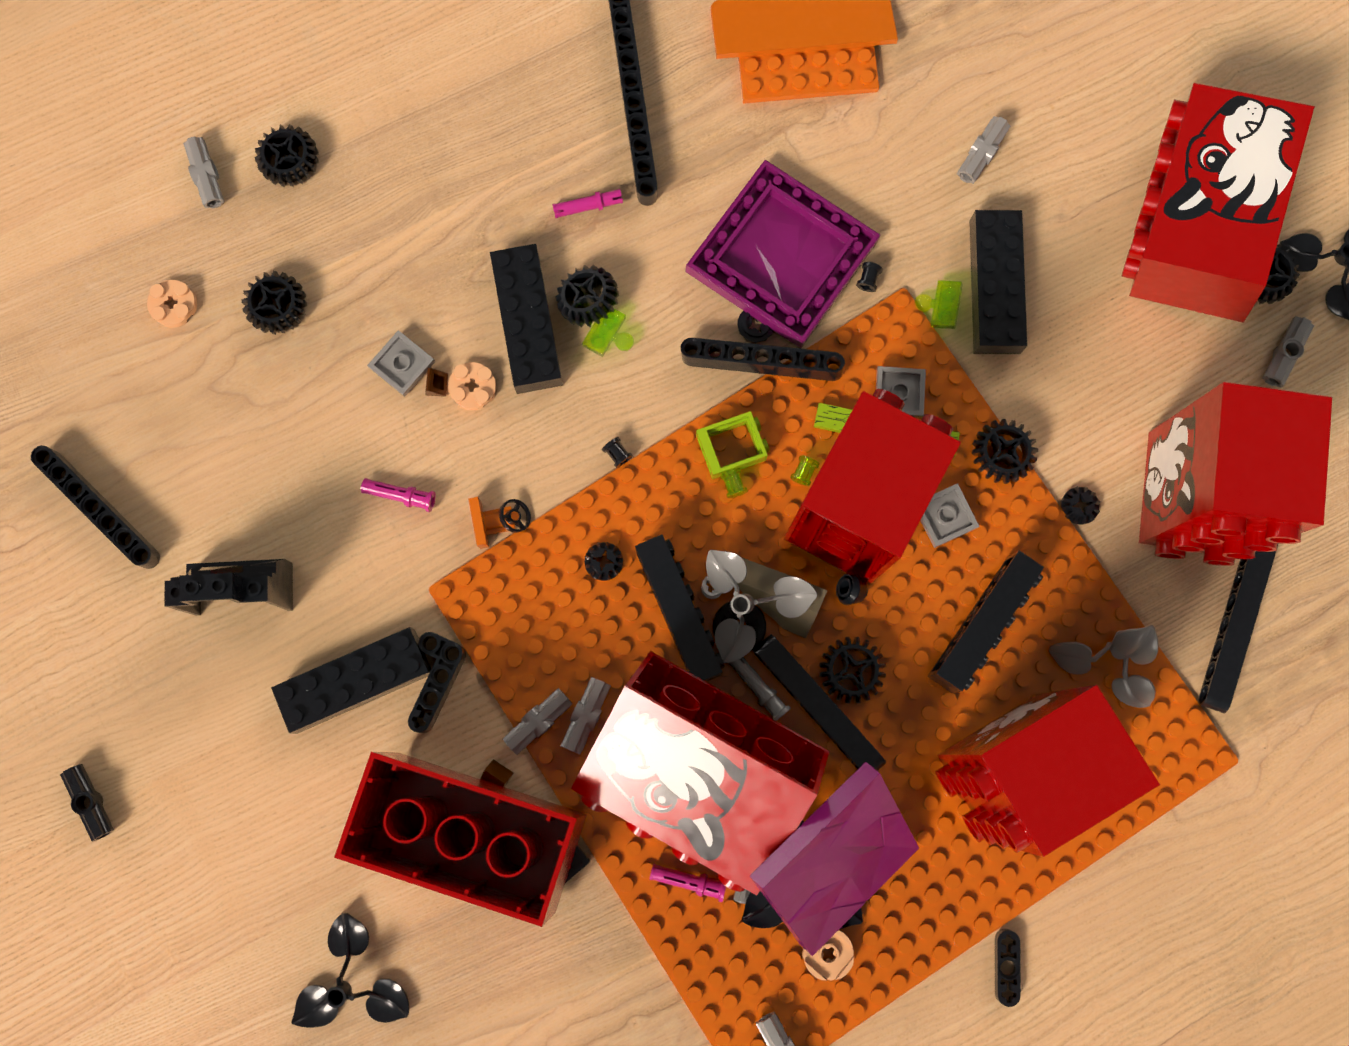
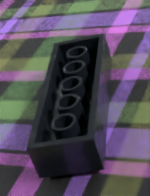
M975 210L969 220L973 354H1021L1027 347L1022 210Z
M530 244L490 252L512 380L516 393L521 394L563 386L537 245Z
M663 534L636 545V554L686 670L705 682L720 676L723 673L724 662L720 653L715 654L712 649L715 643L710 631H705L702 626L705 619L700 608H694L692 601H694L695 596L690 585H684L682 579L685 574L680 562L675 563L673 560L675 551L670 539L665 540Z
M1020 550L1008 556L928 674V677L951 693L960 692L964 689L968 690L975 680L972 676L977 669L981 670L988 661L989 657L986 656L991 648L995 649L1002 640V636H1000L1002 630L1005 627L1008 629L1016 618L1013 615L1018 607L1022 608L1030 597L1027 595L1028 591L1032 587L1035 588L1042 580L1043 576L1040 573L1044 567Z
M408 627L271 687L288 732L290 734H298L428 677L431 667L425 653L419 648V638L415 629Z

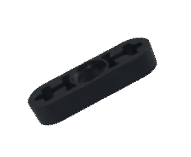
M1002 929L995 935V997L1002 1005L1013 1007L1018 1004L1021 997L1020 938L1015 932L1009 929ZM1006 935L1013 939V943L1008 945V952L1014 953V957L1009 955L1001 956V952L1006 953V945L1001 943L1002 939H1006ZM1006 960H1010L1014 964V970L1009 975H1004L1001 971V965ZM1001 978L1014 980V983L1009 982V990L1014 992V994L1009 996L1008 1001L1002 996V992L1007 990V984L1001 982Z

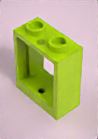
M751 411L696 430V437L712 479L766 461L767 453L770 452L766 439H761L759 434L761 430L760 422L757 417L753 418ZM746 424L757 455L720 467L709 437Z

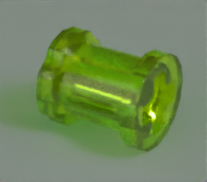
M800 455L798 459L800 463L790 478L796 483L810 486V478L815 468L819 467V463L810 457Z
M740 468L728 470L720 474L721 480H724L728 491L726 494L728 499L748 492L747 487L743 486Z

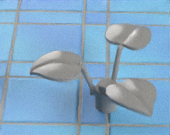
M710 550L708 552L706 570L709 582L720 593H728L733 587L735 588L734 597L730 605L732 611L737 614L740 620L738 622L735 619H726L716 628L715 643L724 663L739 660L753 649L756 642V632L753 627L744 625L743 614L751 612L755 604L777 600L776 608L778 612L785 617L795 618L803 615L817 598V592L810 583L798 577L787 576L775 582L774 592L776 596L754 600L750 594L739 593L737 583L742 582L747 575V566L743 558L736 553L728 551Z
M1153 625L1116 632L1112 643L1107 642L1106 646L1093 657H1091V648L1079 642H1062L1049 647V652L1056 663L1066 672L1077 675L1089 672L1091 662H1096L1110 650L1113 657L1123 659V678H1116L1112 682L1114 695L1121 702L1139 708L1150 706L1155 698V687L1149 679L1140 675L1128 677L1127 674L1129 657L1133 662L1141 665L1151 663L1156 658L1158 653V637Z

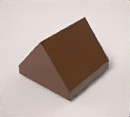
M428 368L425 396L445 397L448 373Z
M493 759L484 770L480 779L505 787L514 772Z

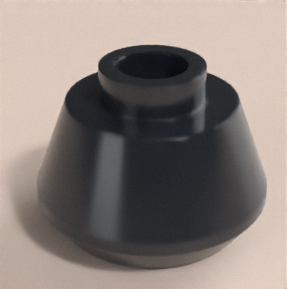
M853 572L843 575L836 585V595L844 605L860 603L868 593L866 582Z

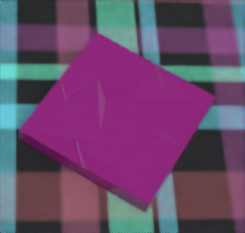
M764 160L686 264L685 272L746 313L748 312L752 317L769 326L770 329L801 349L877 244L880 234L769 161Z
M865 762L750 877L798 943L813 956L919 849V846L881 774Z

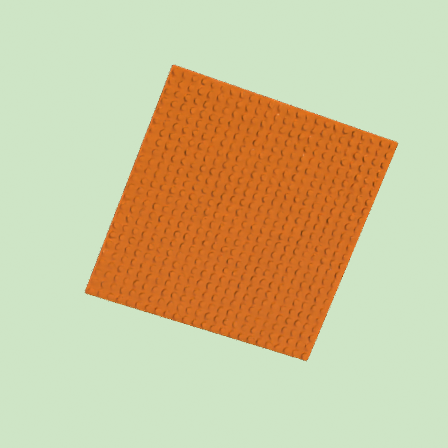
M905 288L898 290L807 348L809 350L841 354L845 360L843 376L839 380L826 381L765 374L619 468L529 524L527 529L510 535L429 587L431 596L513 727L521 723V719L532 708L544 702L558 688L573 703L568 710L554 721V725L541 737H536L526 748L562 806L587 814L581 837L712 1046H767L755 1022L772 1012H775L776 1016H778L788 1037L790 1036L795 1046L831 1045L1238 764L1237 756L1159 646L1157 656L1151 663L1141 665L1133 662L1130 657L1128 660V677L1132 675L1143 676L1149 679L1155 687L1154 700L1150 706L1144 708L1129 706L1121 702L1114 695L1112 682L1116 678H1123V659L1113 657L1110 650L1096 662H1091L1089 672L1078 675L1063 670L1049 652L1050 646L1062 642H1079L1091 648V657H1093L1106 646L1107 642L1112 643L1116 632L1143 628L1145 626L1074 525L1065 517L1066 514L1062 511V508L1034 469L1030 472L1027 471L1025 478L1019 476V480L1015 483L1010 479L1008 484L1003 483L1002 477L998 483L994 482V475L989 479L985 478L986 470L978 472L982 465L981 463L974 464L973 462L978 456L972 455V450L976 449L972 443L974 440H979L976 434L979 431L983 432L982 428L985 425L991 427L992 421L996 420L999 424L1000 421ZM788 360V361L784 362L783 364H784V365H788V364L791 363V361ZM808 361L805 362L804 365L807 367H813L815 366V363ZM836 364L828 365V367L832 370H836L839 368V366ZM878 366L926 369L924 415H934L948 422L953 427L954 432L960 433L959 441H961L956 456L953 457L935 493L958 483L980 527L934 548L920 521L902 557L870 585L867 584L868 593L864 600L860 603L844 605L836 595V585L838 580L846 573L784 540L802 502L840 434L814 428L818 404L823 403L853 410L862 391L871 395L874 394ZM751 411L753 418L757 417L760 422L761 430L759 434L761 439H766L770 452L767 453L766 461L712 479L696 437V430ZM746 424L709 437L720 467L757 455ZM998 434L999 437L1002 436L1005 440H1013L1008 435ZM988 441L987 444V452L989 458H991L994 453L993 448L991 447L992 443L990 441ZM1010 446L1007 449L1005 448L1004 450H1001V453L997 457H1000L1002 454L1008 453V450H1010L1012 446ZM1017 446L1016 453L1019 456L1018 460L1021 463L1022 452ZM995 463V465L1001 468L1012 469L1011 466L1008 467L1005 463ZM661 534H663L665 540L670 539L675 551L673 560L675 563L680 562L685 574L682 579L684 585H690L695 596L694 601H692L694 608H700L705 619L702 626L705 631H710L714 642L713 620L715 614L724 604L732 600L735 588L733 587L728 593H722L716 599H709L703 595L701 587L703 580L707 577L706 560L710 550L736 553L742 558L790 576L801 578L808 583L827 590L806 638L782 629L776 621L762 611L766 620L764 639L772 634L886 760V763L878 772L881 774L919 846V849L861 907L863 922L839 929L850 939L854 951L853 966L841 979L825 981L813 976L805 965L802 956L803 947L798 943L784 922L771 928H756L745 924L742 921L745 904L734 901V890L726 887L723 902H719L714 897L706 895L700 897L696 894V891L650 880L653 864L697 876L704 873L709 878L717 880L719 878L715 871L701 863L689 865L682 862L673 854L671 846L654 836L650 839H645L635 835L628 829L626 820L610 811L597 812L588 808L582 802L581 795L571 789L625 685L648 653L652 651L686 670L636 554L635 546ZM598 542H609L617 546L623 556V567L620 573L615 578L607 581L593 578L585 568V555L588 549ZM1020 550L1044 567L1040 573L1043 578L1035 588L1032 587L1028 591L1027 595L1030 597L1022 608L1018 607L1013 615L1016 618L1008 629L1005 627L1000 633L1002 640L995 649L991 648L986 654L989 659L981 670L977 669L972 675L975 680L970 688L951 693L930 679L928 674L1006 558ZM605 551L602 558H594V560L600 562L601 571L605 564H614V562L607 559V551ZM706 584L709 586L708 591L712 593L715 589L711 584ZM845 637H850L851 644H853L855 637H859V645L861 646L865 640H868L869 645L867 649L869 650L875 645L877 650L873 652L874 656L878 654L883 655L881 659L877 660L878 664H886V667L879 669V672L886 673V677H878L877 679L883 683V686L877 687L874 685L878 693L873 695L868 691L870 696L868 701H865L862 695H860L861 702L858 704L855 703L854 696H852L849 704L845 703L846 695H843L841 700H836L838 691L829 695L828 691L832 688L831 684L825 687L822 685L824 681L828 680L827 676L819 677V673L826 672V668L819 667V663L828 662L822 657V654L827 653L831 655L827 649L830 645L838 649L835 641L838 639L845 645ZM714 643L712 649L716 654L719 653V651L716 646V643ZM847 650L848 654L856 661L867 659L865 655L858 651ZM750 651L744 656L745 660L770 689L773 688L777 691L776 695L780 700L791 708L777 722L830 751L818 795L803 818L805 822L858 769L766 668L754 652ZM840 654L836 657L833 664L834 675L843 669ZM724 663L723 673L720 676L706 681L771 719L773 718L764 706L758 704L759 699L729 663ZM848 664L849 669L842 676L854 674L856 677L857 673L855 672L863 665L852 667ZM871 665L862 672L865 686L871 678ZM593 677L611 685L601 707L602 712L594 730L590 732L586 745L580 755L562 747L561 744L571 724L570 719L578 701H581L588 682ZM849 679L838 681L845 689L858 690L857 686ZM1097 685L1160 785L1045 857L1024 851L1016 853L1009 847L1002 849L998 844L989 845L985 839L978 842L970 833L962 818V815L970 811L966 801L958 795L950 797L936 776L935 771L944 766L938 754L1035 695ZM824 948L822 950L824 954L822 959H834L835 956L832 953L834 948Z

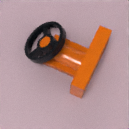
M479 497L468 498L476 544L480 549L490 547L488 535L508 531L519 533L527 529L530 524V511L526 504L518 499H510L504 502L499 509L483 512L482 502ZM508 503H516L513 509L511 506L505 507ZM520 506L524 509V511H525V513H526V524H525V526H524L523 523L520 521V520H521V513L519 512Z

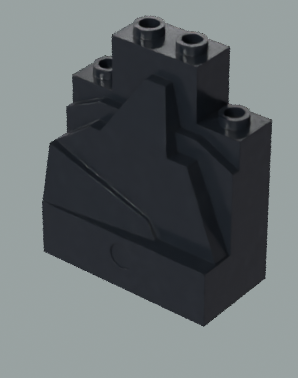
M286 559L186 564V575H179V577L170 578V581H165L164 606L195 616L201 615V601L231 600L237 603L266 602L284 610L293 611V563Z

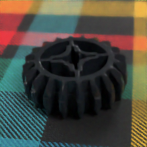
M280 124L279 130L276 131L271 127V134L263 133L265 140H258L260 147L255 148V153L257 154L255 161L258 164V170L263 173L265 179L270 180L275 185L279 183L283 187L288 182L290 186L294 187L295 181L303 184V177L310 179L309 171L316 172L313 164L319 163L317 158L319 152L315 141L308 132H303L299 126L294 129L290 124L285 129ZM300 145L303 146L302 158L298 155V147ZM272 154L276 157L274 167L271 166Z
M1281 244L1276 247L1267 284H1275L1279 287H1265L1258 298L1259 305L1265 302L1273 304L1275 301L1283 300L1285 296L1292 293L1293 288L1298 283L1296 279L1299 278L1300 274L1296 270L1299 265L1293 264L1296 256L1289 257V249L1281 250Z
M584 265L581 271L575 268L574 274L567 273L568 279L561 280L563 286L557 288L559 294L555 296L562 316L573 325L577 323L581 328L585 324L591 327L593 322L600 325L601 318L608 319L607 313L614 312L613 306L618 304L617 297L620 296L617 290L618 285L613 280V276L602 267L598 269L595 265H592L590 269Z
M273 270L271 276L267 272H264L262 279L255 276L257 281L255 284L248 282V286L251 289L243 290V294L247 298L241 299L242 304L245 306L242 309L247 315L246 319L252 323L254 328H261L263 333H267L270 330L272 334L276 335L278 329L281 333H285V327L287 326L290 329H294L292 324L294 321L301 323L298 316L305 315V311L302 308L307 306V302L303 300L306 298V293L301 291L303 287L300 283H296L294 277L290 276L288 278L286 273L282 272L279 275L277 271ZM273 288H285V289H283V290H282V289H279V290H277V291H271V290H270V289H273ZM271 296L277 302L276 305L279 307V309H277L273 305V301L270 298ZM290 303V306L286 311V306ZM273 314L279 315L275 318H265L266 315L268 317Z
M1002 419L1000 424L996 420L992 421L991 427L985 425L982 428L983 432L979 431L976 434L979 440H974L972 443L976 447V449L972 450V455L978 456L973 462L974 464L981 463L982 465L978 472L986 470L985 478L987 479L994 475L995 483H998L1001 477L1004 484H1008L1010 479L1014 483L1017 482L1019 476L1025 478L1027 471L1030 472L1034 468L1031 463L1037 461V457L1033 454L1038 452V448L1032 447L1036 443V439L1029 440L1028 436L1031 435V431L1029 430L1024 433L1022 431L1024 424H1021L1018 428L1015 427V420H1012L1009 425L1006 419ZM998 434L1008 435L1014 438V440H1005L1002 436L999 437ZM988 441L992 443L991 447L994 451L991 458H989L987 452ZM1019 445L1022 450L1021 463L1018 460L1019 456L1016 453V448ZM1010 446H1012V448L1008 450V453L1002 454L1000 457H997L1001 453V450H1004L1005 448L1007 449ZM995 463H1005L1008 467L1011 466L1012 469L1001 468L995 465Z
M845 637V645L839 639L836 640L835 644L838 649H835L832 645L828 646L827 649L831 655L827 653L822 654V657L828 662L819 663V667L826 668V672L819 673V677L827 676L828 678L827 681L822 683L823 687L831 684L832 688L829 689L828 694L831 695L838 691L836 700L839 701L843 695H846L845 703L848 704L851 702L852 696H854L856 704L861 702L860 695H862L865 701L870 700L868 691L876 695L878 691L874 685L877 687L883 686V683L877 680L878 677H886V673L879 672V669L886 667V664H878L877 662L883 655L878 654L874 656L873 652L877 650V647L874 645L868 650V640H865L862 646L859 645V637L854 638L853 644H851L850 637ZM847 650L858 651L865 655L867 659L856 661L848 654ZM840 654L843 669L834 675L833 664L836 657ZM848 664L852 667L863 665L855 672L857 673L856 677L854 674L842 676L849 669ZM871 665V678L865 686L862 672ZM849 679L857 686L858 690L845 689L838 681Z

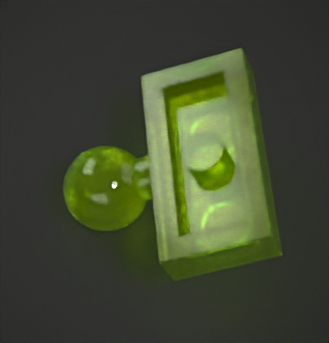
M938 280L935 299H932L927 294H920L915 298V307L919 311L924 313L933 308L932 327L956 328L963 286L962 282Z
M614 309V312L607 313L608 319L601 318L600 325L594 322L582 342L583 347L601 357L604 356L612 341L615 342L616 347L621 351H628L633 347L634 339L632 335L627 332L617 333L625 321L626 315Z

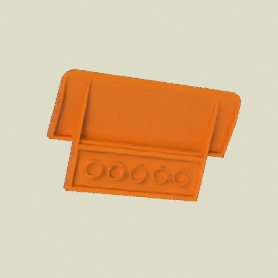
M716 0L711 5L716 59L738 57L743 104L878 92L879 81L874 46L897 44L898 41L890 0Z

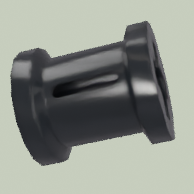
M864 262L862 265L863 273L856 286L866 292H876V282L883 268L873 262Z
M615 437L602 448V451L604 453L607 452L614 461L616 469L633 457L621 445L619 437Z

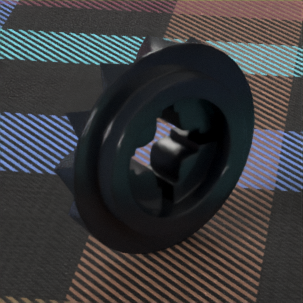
M743 311L737 323L739 334L746 341L749 340L755 344L766 341L773 334V330L763 323L760 325V332L756 328L749 329L752 325V316L748 312Z
M1077 486L1064 494L1061 508L1066 514L1065 517L1072 523L1084 525L1095 520L1100 512L1099 505L1101 501L1096 497V493L1089 490L1088 487ZM1079 498L1083 503H1089L1084 508V512L1079 507H1072L1079 502Z
M598 542L588 549L584 561L585 568L590 576L597 580L607 581L613 579L620 573L623 567L622 553L617 546L609 542ZM605 551H607V559L614 562V564H605L601 571L600 562L594 560V558H602Z

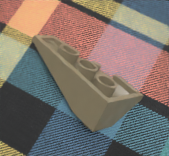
M743 558L747 566V575L742 582L737 584L742 593L750 594L755 600L776 596L774 592L775 582L790 575ZM811 584L817 592V598L803 615L795 618H788L780 614L776 608L777 600L756 605L776 621L782 629L806 638L827 590Z

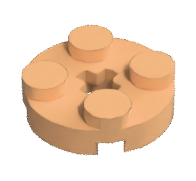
M166 280L150 288L147 308L154 320L166 327L175 328L183 326L188 322L187 320L191 315L194 316L197 310V298L185 283L177 280ZM171 299L178 301L177 304L173 305V309H170L167 305Z
M470 362L455 367L454 372L449 378L448 389L452 399L461 408L480 410L489 401L491 402L494 399L497 384L488 367L480 363ZM471 381H475L479 385L478 388H474L473 392H470L469 388L466 387Z
M840 930L813 956L804 948L802 951L807 969L820 980L841 979L851 970L854 963L852 943ZM824 948H834L832 952L835 956L834 959L827 958L823 960L824 954L822 950Z

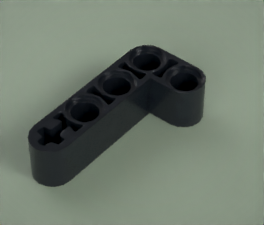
M433 632L422 634L418 641L420 650L436 658V661L408 718V726L417 733H426L433 728L466 658L464 647ZM433 637L436 638L437 646L435 649L427 650V640ZM456 647L459 650V656L451 661L448 658V652ZM441 670L448 672V679L444 683H440L437 680V675ZM431 692H435L438 697L436 704L433 706L428 705L426 700ZM421 708L432 710V713H425L426 711H422ZM424 716L423 720L426 722V725L419 726L416 720L418 717L422 718Z

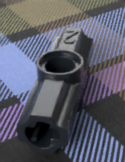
M78 764L63 771L60 776L71 797V808L75 813L79 814L91 841L104 838L115 831L104 810L103 797L95 791L83 764ZM86 797H89L90 799V806L88 809L84 806V800Z

